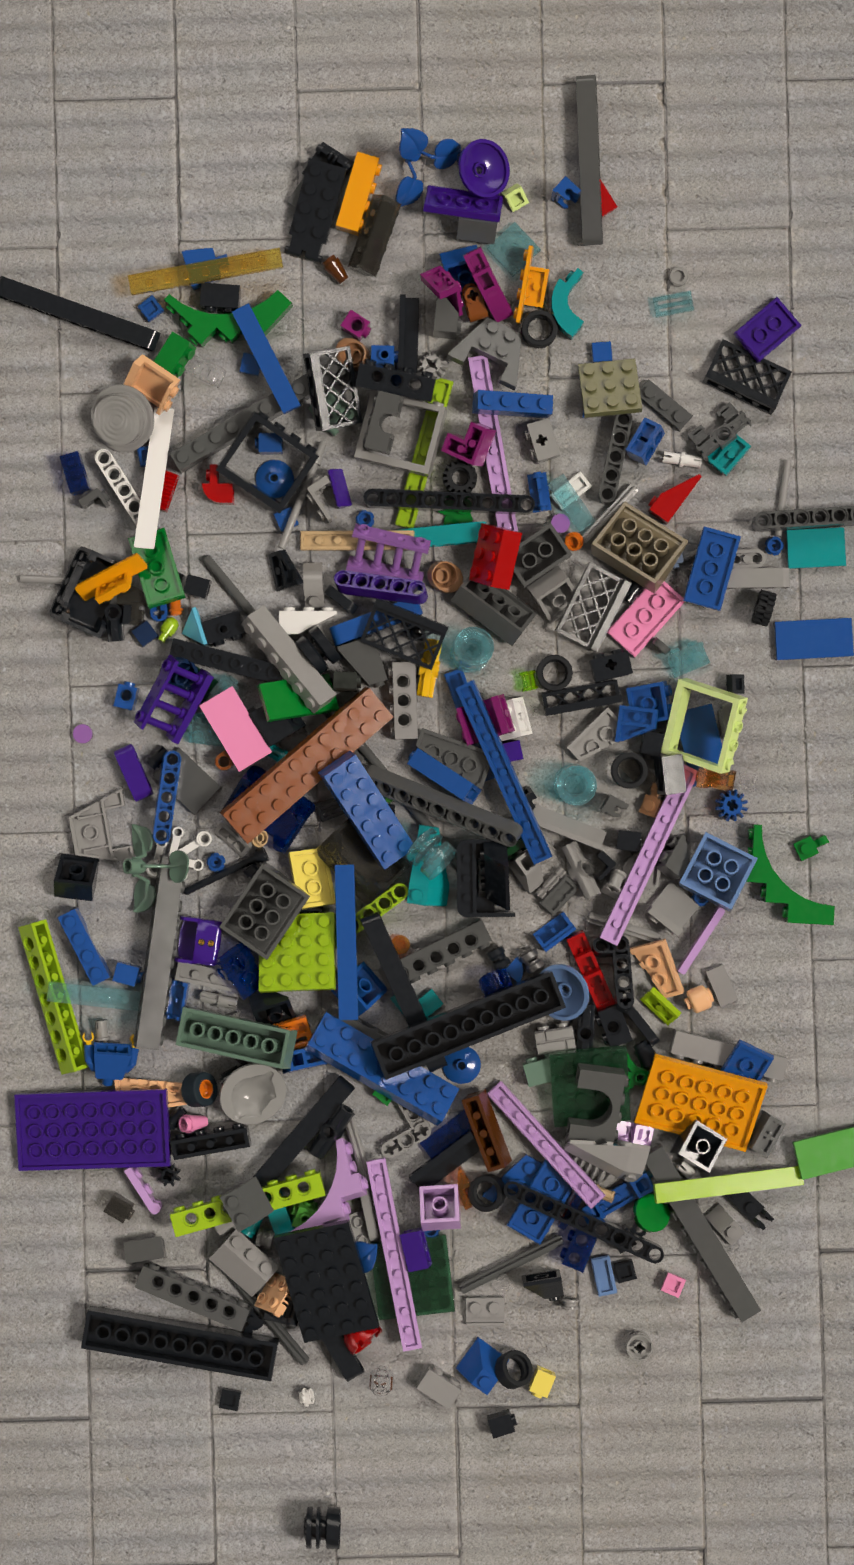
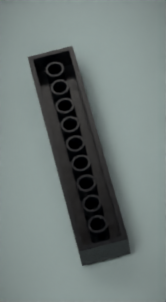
M548 970L372 1040L370 1044L383 1078L387 1080L566 1008L553 972Z
M90 1305L87 1310L81 1349L271 1381L279 1338Z

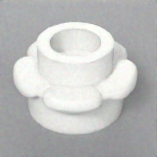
M303 1388L302 1392L299 1393L300 1403H304L305 1407L313 1404L315 1400L314 1392L311 1388Z

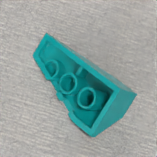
M419 825L407 903L424 906H447L450 885L446 872L439 827Z

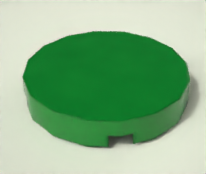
M647 1194L639 1198L634 1204V1220L640 1229L651 1233L661 1231L667 1226L670 1219L668 1204H656L654 1194Z

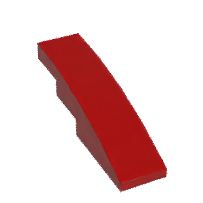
M581 930L566 937L597 1010L599 1011L615 1004L584 931Z

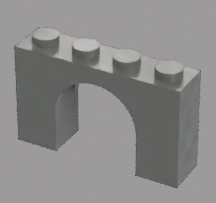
M578 1063L575 1077L577 1088L601 1091L610 1098V1103L607 1111L599 1118L587 1120L568 1117L565 1134L567 1142L570 1140L595 1141L596 1145L613 1142L614 1145V1141L617 1142L618 1130L616 1129L617 1124L621 1123L622 1113L620 1112V1107L625 1102L623 1091L624 1087L628 1085V1076H626L623 1068Z

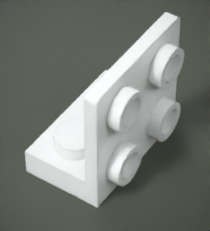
M518 697L506 700L515 731L500 735L501 742L533 734L524 698Z

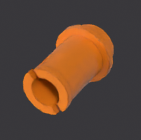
M180 600L169 603L170 609L168 612H170V616L182 615L183 608H181Z

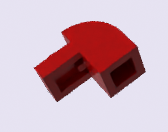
M210 464V469H206V481H210V483H202L205 495L213 503L234 505L233 483H219V472L216 471L217 464Z

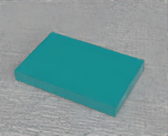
M844 527L786 530L788 568L846 566Z

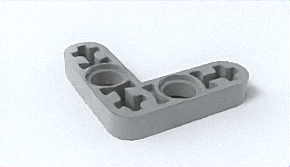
M399 1104L398 1106L410 1127L382 1144V1155L390 1159L427 1139L431 1134V1126L426 1119L419 1115L417 1118L411 1119L408 1116L409 1110L404 1109ZM419 1126L427 1127V1134L420 1133L417 1135L419 1139L415 1140L411 1130L414 1129V1133L420 1130ZM405 1134L410 1135L412 1138L409 1145H404L401 1142V1137ZM397 1139L402 1149L399 1150L397 1146L393 1149V1154H390V1152L386 1153V1145L389 1144L390 1147L395 1145L396 1142L394 1140Z

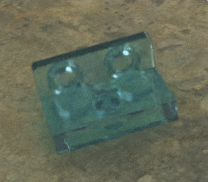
M697 640L687 643V648L680 650L678 647L669 651V656L665 658L674 678L710 663L703 647V641L698 643Z

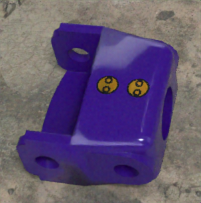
M180 916V920L184 921L179 935V957H175V961L217 966L222 937V929L220 928L222 921Z

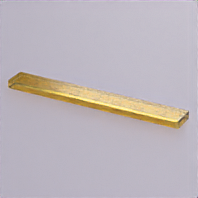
M280 248L132 274L128 275L131 295L133 296L283 268Z

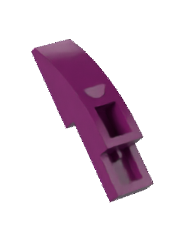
M481 246L464 254L463 257L495 321L500 322L514 315Z

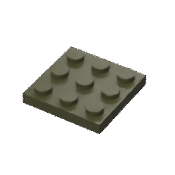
M635 358L578 364L585 418L642 412Z

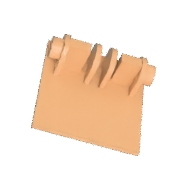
M274 1273L258 1295L254 1306L273 1313L277 1318H280L281 1315L283 1316L287 1307L282 1303L289 1305L284 1299L291 1300L285 1276Z

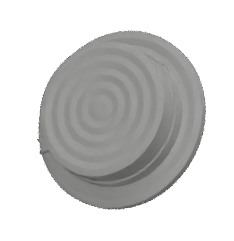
M113 385L101 391L95 398L91 408V426L96 436L104 445L115 451L130 452L142 447L151 437L154 429V413L148 399L139 390L128 385Z
M258 1063L247 1064L233 1071L226 1078L220 1090V1104L224 1113L233 1121L241 1124H257L268 1120L279 1111L286 1097V1084L282 1075L275 1068Z

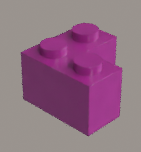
M471 422L465 437L459 434L447 433L441 451L471 465L483 466L497 430L481 423Z

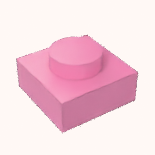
M667 1272L660 1290L679 1298L686 1279Z

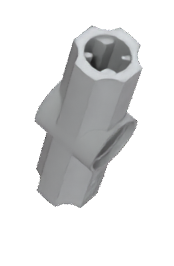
M577 841L562 847L570 865L569 876L573 881L578 882L585 899L589 900L601 894L592 875L594 872L593 864L584 858Z

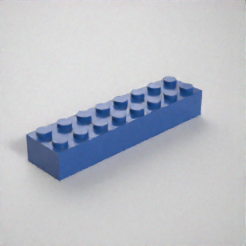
M327 1012L322 1016L304 1050L434 1125L438 1126L442 1123L459 1091L458 1087L421 1066L385 1080L370 1044V1041L374 1039Z

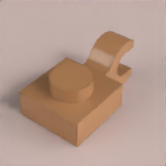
M653 783L650 790L651 795H645L638 812L656 818L663 801L660 800L662 795L657 794L656 783Z

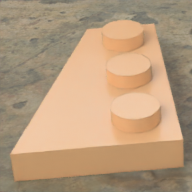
M666 939L630 948V953L636 956L640 966L648 972L652 982L665 998L681 995L685 992Z

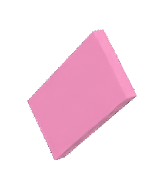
M665 581L655 594L645 588L634 600L633 604L609 628L607 634L635 658L684 603L683 597Z
M233 686L200 705L201 710L239 772L272 753V750L268 747L253 723L248 710Z

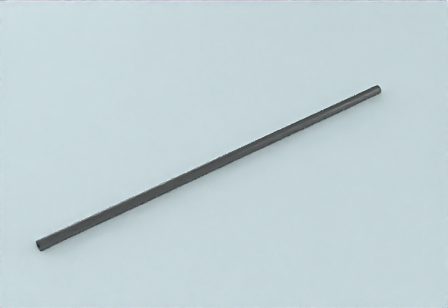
M210 555L203 560L204 564L247 615L256 611ZM336 711L328 713L332 716ZM366 743L358 748L371 765L387 770ZM406 806L420 825L434 826L423 812ZM440 834L443 852L457 868L456 852Z

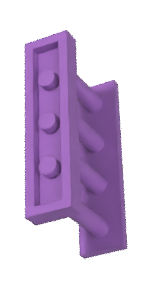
M355 524L352 537L358 538L355 556H349L346 571L423 581L424 572L419 571L422 553L428 554L431 544L430 540L373 528L365 524ZM366 540L377 542L374 561L363 558ZM385 544L396 547L392 565L381 562ZM403 549L415 551L411 569L400 567Z

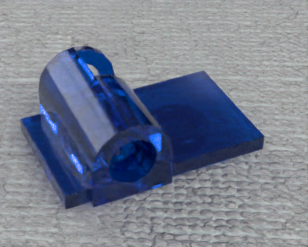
M239 942L218 958L219 962L215 964L216 972L222 979L232 982L242 1000H245L259 989V969L255 964V958L246 945Z

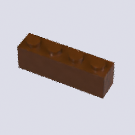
M486 1089L468 1094L461 1101L487 1171L491 1172L505 1168L512 1159Z

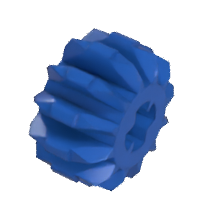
M730 789L726 790L727 796L720 793L719 795L723 800L716 799L715 801L721 804V806L715 807V810L722 809L719 817L726 814V821H729L731 816L733 821H737V814L740 818H743L744 815L740 811L748 810L746 807H742V804L748 803L747 800L741 801L744 794L741 793L737 797L738 790L736 789L732 795ZM731 800H733V804L736 805L735 808H732V811H730V807L727 806V803L731 802Z

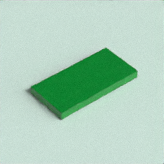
M165 528L157 530L154 549L134 547L135 536L128 538L132 554L138 553L148 565L147 569L138 573L148 609L186 598Z
M329 673L321 674L333 689ZM287 680L262 683L257 686L267 722L334 712L339 709L335 696L329 704L313 713L306 707L301 697L293 691L292 686Z

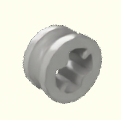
M562 1297V1309H578L576 1305L579 1302L578 1298Z

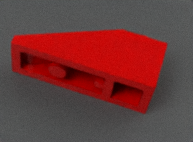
M698 474L661 493L658 498L654 496L648 504L651 507L648 512L667 525L702 476Z

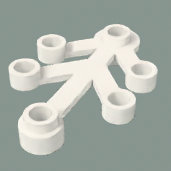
M175 827L172 831L173 839L169 856L179 848L180 839L184 835L182 827ZM176 829H180L182 831V834L180 836H177L175 834ZM202 831L198 833L196 840L179 850L188 854L199 846H208L212 842V835L207 831ZM203 835H206L208 837L207 842H203L201 840V837ZM168 842L164 846L156 843L157 848L154 859L147 864H159V856L163 855V850L168 845ZM189 859L188 867L200 871L204 868V862L201 859ZM197 861L202 864L200 869L195 867ZM146 868V872L151 878H157V872H154L152 868Z

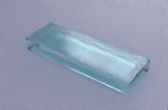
M561 474L547 484L579 532L595 522V519L564 474Z

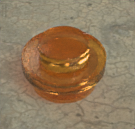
M398 935L392 939L398 954H404L409 950L410 942L407 937Z

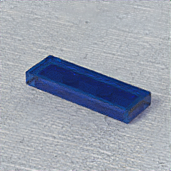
M465 1109L430 1134L427 1139L420 1142V1145L431 1159L472 1129Z

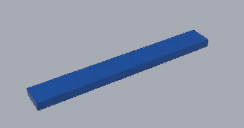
M354 864L335 865L339 1020H358Z

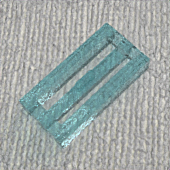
M691 291L653 298L656 318L694 311ZM688 297V300L658 305V302ZM689 304V307L673 309L663 312L659 311L660 309Z

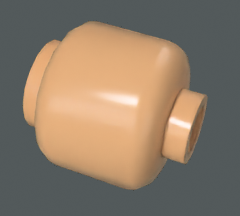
M703 985L688 990L686 992L687 998L684 999L687 1009H692L695 1013L711 1008L712 1002H714L710 989L708 987L705 988Z

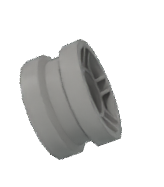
M640 1331L633 1332L627 1337L625 1347L629 1357L639 1362L647 1360L653 1352V1344L650 1337ZM641 1342V1345H643L642 1349H636V1346Z

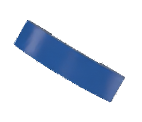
M644 1172L638 1180L634 1182L625 1181L612 1188L611 1190L615 1191L612 1203L601 1200L592 1209L588 1205L581 1209L604 1219L606 1215L636 1198H641L654 1191L653 1183L648 1174ZM583 1216L584 1219H585V1221H586V1223L588 1224V1223H589V1219H588L587 1217Z

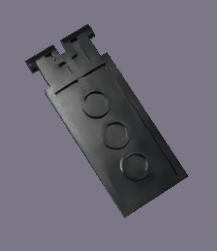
M309 158L289 234L292 235L290 246L285 247L284 253L301 257L302 251H306L305 259L321 264L323 256L320 255L323 244L327 245L347 169Z

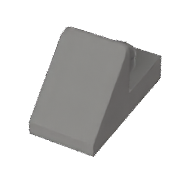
M719 1203L705 1215L708 1221L730 1245L734 1244L745 1234L744 1230Z

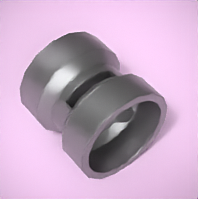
M536 948L519 957L521 962L525 963L528 974L535 972L545 965L543 960L539 959Z

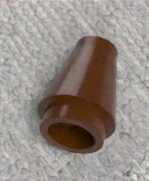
M334 254L322 263L324 270L338 281L339 284L348 278L342 263Z

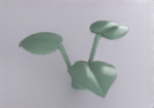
M131 824L132 843L136 857L125 859L122 867L125 874H132V877L140 879L135 885L133 912H144L153 906L156 890L153 885H150L149 879L139 874L145 872L146 868H170L169 875L171 880L175 883H181L188 874L189 858L185 852L177 850L170 854V865L146 864L142 858L146 857L147 852L152 848V833L147 827Z

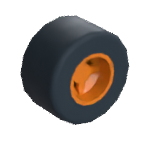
M190 1073L184 1078L181 1093L188 1106H210L217 1097V1082L210 1073Z

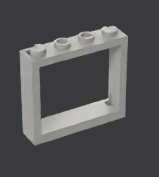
M371 390L354 457L360 461L431 478L448 413L446 407H443L444 404L433 401V404H430L423 400H413L402 396L404 398L403 405L438 413L425 465H420L364 451L365 444H363V438L369 430L368 418L370 414H373L374 396L378 395V391Z

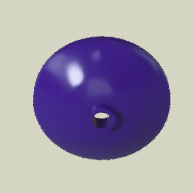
M478 139L467 144L460 154L458 163L459 175L469 192L477 197L490 198L504 190L509 180L510 167L506 154L498 144L491 140Z

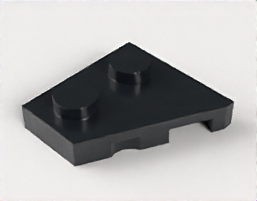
M279 550L268 554L276 592L304 583L286 550Z

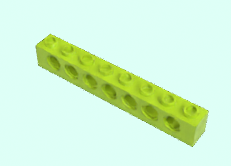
M44 919L18 927L61 1075L87 1068L83 1042L47 920Z
M315 1169L307 1170L304 1172V1175L298 1177L296 1174L285 1177L286 1180L278 1182V1179L267 1182L266 1186H262L264 1192L271 1194L272 1199L269 1202L274 1210L326 1196L321 1172L315 1171ZM300 1182H307L309 1189L302 1191L299 1189L298 1184ZM282 1187H287L290 1189V1194L283 1196L279 1190ZM221 1195L211 1197V1201L205 1203L203 1200L193 1202L192 1206L187 1208L184 1205L173 1208L174 1211L170 1213L175 1237L232 1222L228 1212L224 1209L220 1199ZM213 1208L216 1214L213 1217H209L206 1215L205 1210ZM194 1213L197 1220L190 1222L187 1220L186 1215Z

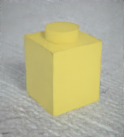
M537 1365L529 1384L531 1394L538 1398H542V1396L547 1398L556 1378L555 1372Z

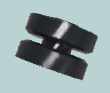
M315 625L309 630V635L314 640L312 644L303 635L295 642L321 675L328 669V665L323 657L326 656L333 664L342 658L318 626Z

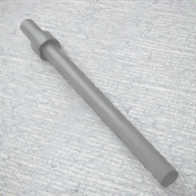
M319 441L316 451L319 457L305 476L278 544L280 549L285 550L308 492L307 488L311 485L316 469L323 460L322 454L326 443Z

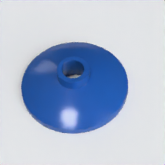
M280 460L265 462L256 473L257 487L273 498L283 497L294 482L291 468ZM277 475L278 480L275 482L272 481L271 476Z
M467 1047L444 1056L448 1065L443 1067V1071L451 1081L465 1084L473 1081L478 1076L481 1061L477 1052L472 1048ZM464 1062L466 1066L460 1069L458 1064Z

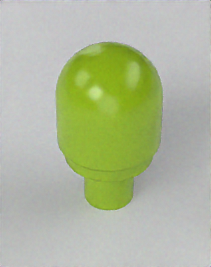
M168 617L164 620L160 627L162 633L158 640L165 643L168 636L172 637L179 626L177 619Z

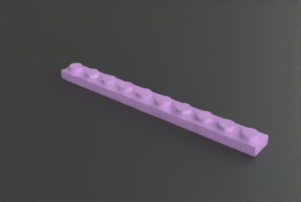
M484 356L468 358L474 393L477 390L493 391L488 358ZM478 414L479 423L497 430L486 456L491 493L512 495L498 415ZM508 499L502 502L504 509H509L513 505L512 501ZM495 514L497 526L518 532L515 514Z
M684 765L687 791L665 796L599 938L618 946L697 778L699 771Z
M386 1158L366 1161L403 1352L422 1348L406 1261L399 1236L400 1230Z

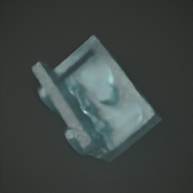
M204 713L194 714L189 724L188 742L224 747Z

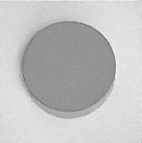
M674 267L669 273V282L675 287L683 286L688 280V272L683 267Z

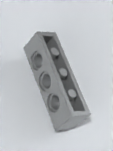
M392 662V667H389V678H393V686H389L390 698L394 699V705H390V713L394 717V724H391V736H395V740L418 739L416 665L413 662ZM403 676L408 679L407 686H398L397 680L399 677ZM400 696H407L409 699L408 705L400 706L398 698ZM401 715H407L410 719L409 723L405 726L400 725L398 722Z

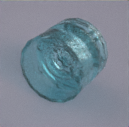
M468 627L463 629L453 641L450 648V659L458 670L465 673H475L480 671L492 657L494 642L490 634L484 629ZM468 649H470L471 652H474L472 656L470 653H467Z
M568 764L560 768L555 774L553 788L557 797L563 802L577 806L589 802L594 797L597 782L594 774L588 768L577 764ZM575 779V782L578 783V786H575L574 789H572V786H569V783L573 782V780Z
M433 828L420 835L411 845L405 856L409 862L413 860L412 864L415 867L423 863L420 871L429 880L438 876L457 853V850L448 841L439 846L442 836L440 834L436 835L437 832Z

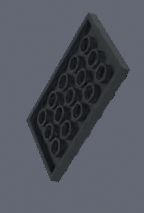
M349 1219L274 1235V1242L304 1343L379 1328L378 1317Z

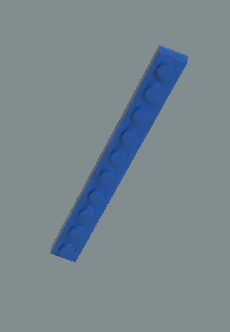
M472 680L455 688L514 821L522 826L523 833L521 837L533 864L535 865L553 857L475 681Z

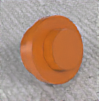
M570 532L566 535L564 542L569 550L577 551L583 546L584 539L580 533Z

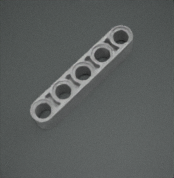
M734 568L731 571L727 589L790 588V568Z

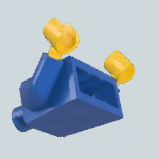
M91 1031L92 1038L87 1040L85 1039L84 1032L82 1038L86 1042L84 1046L85 1062L89 1069L95 1072V1077L102 1079L104 1086H112L114 1080H122L124 1075L136 1066L139 1049L133 1046L134 1034L129 1038L132 1044L131 1048L130 1044L94 1042V1045H92L94 1033Z

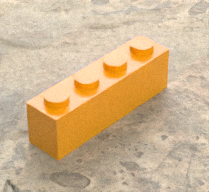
M357 151L336 222V230L359 236L360 231L364 230L366 220L363 218L365 212L369 213L371 207L369 198L371 194L374 195L377 183H374L376 176H380L382 169L380 158Z

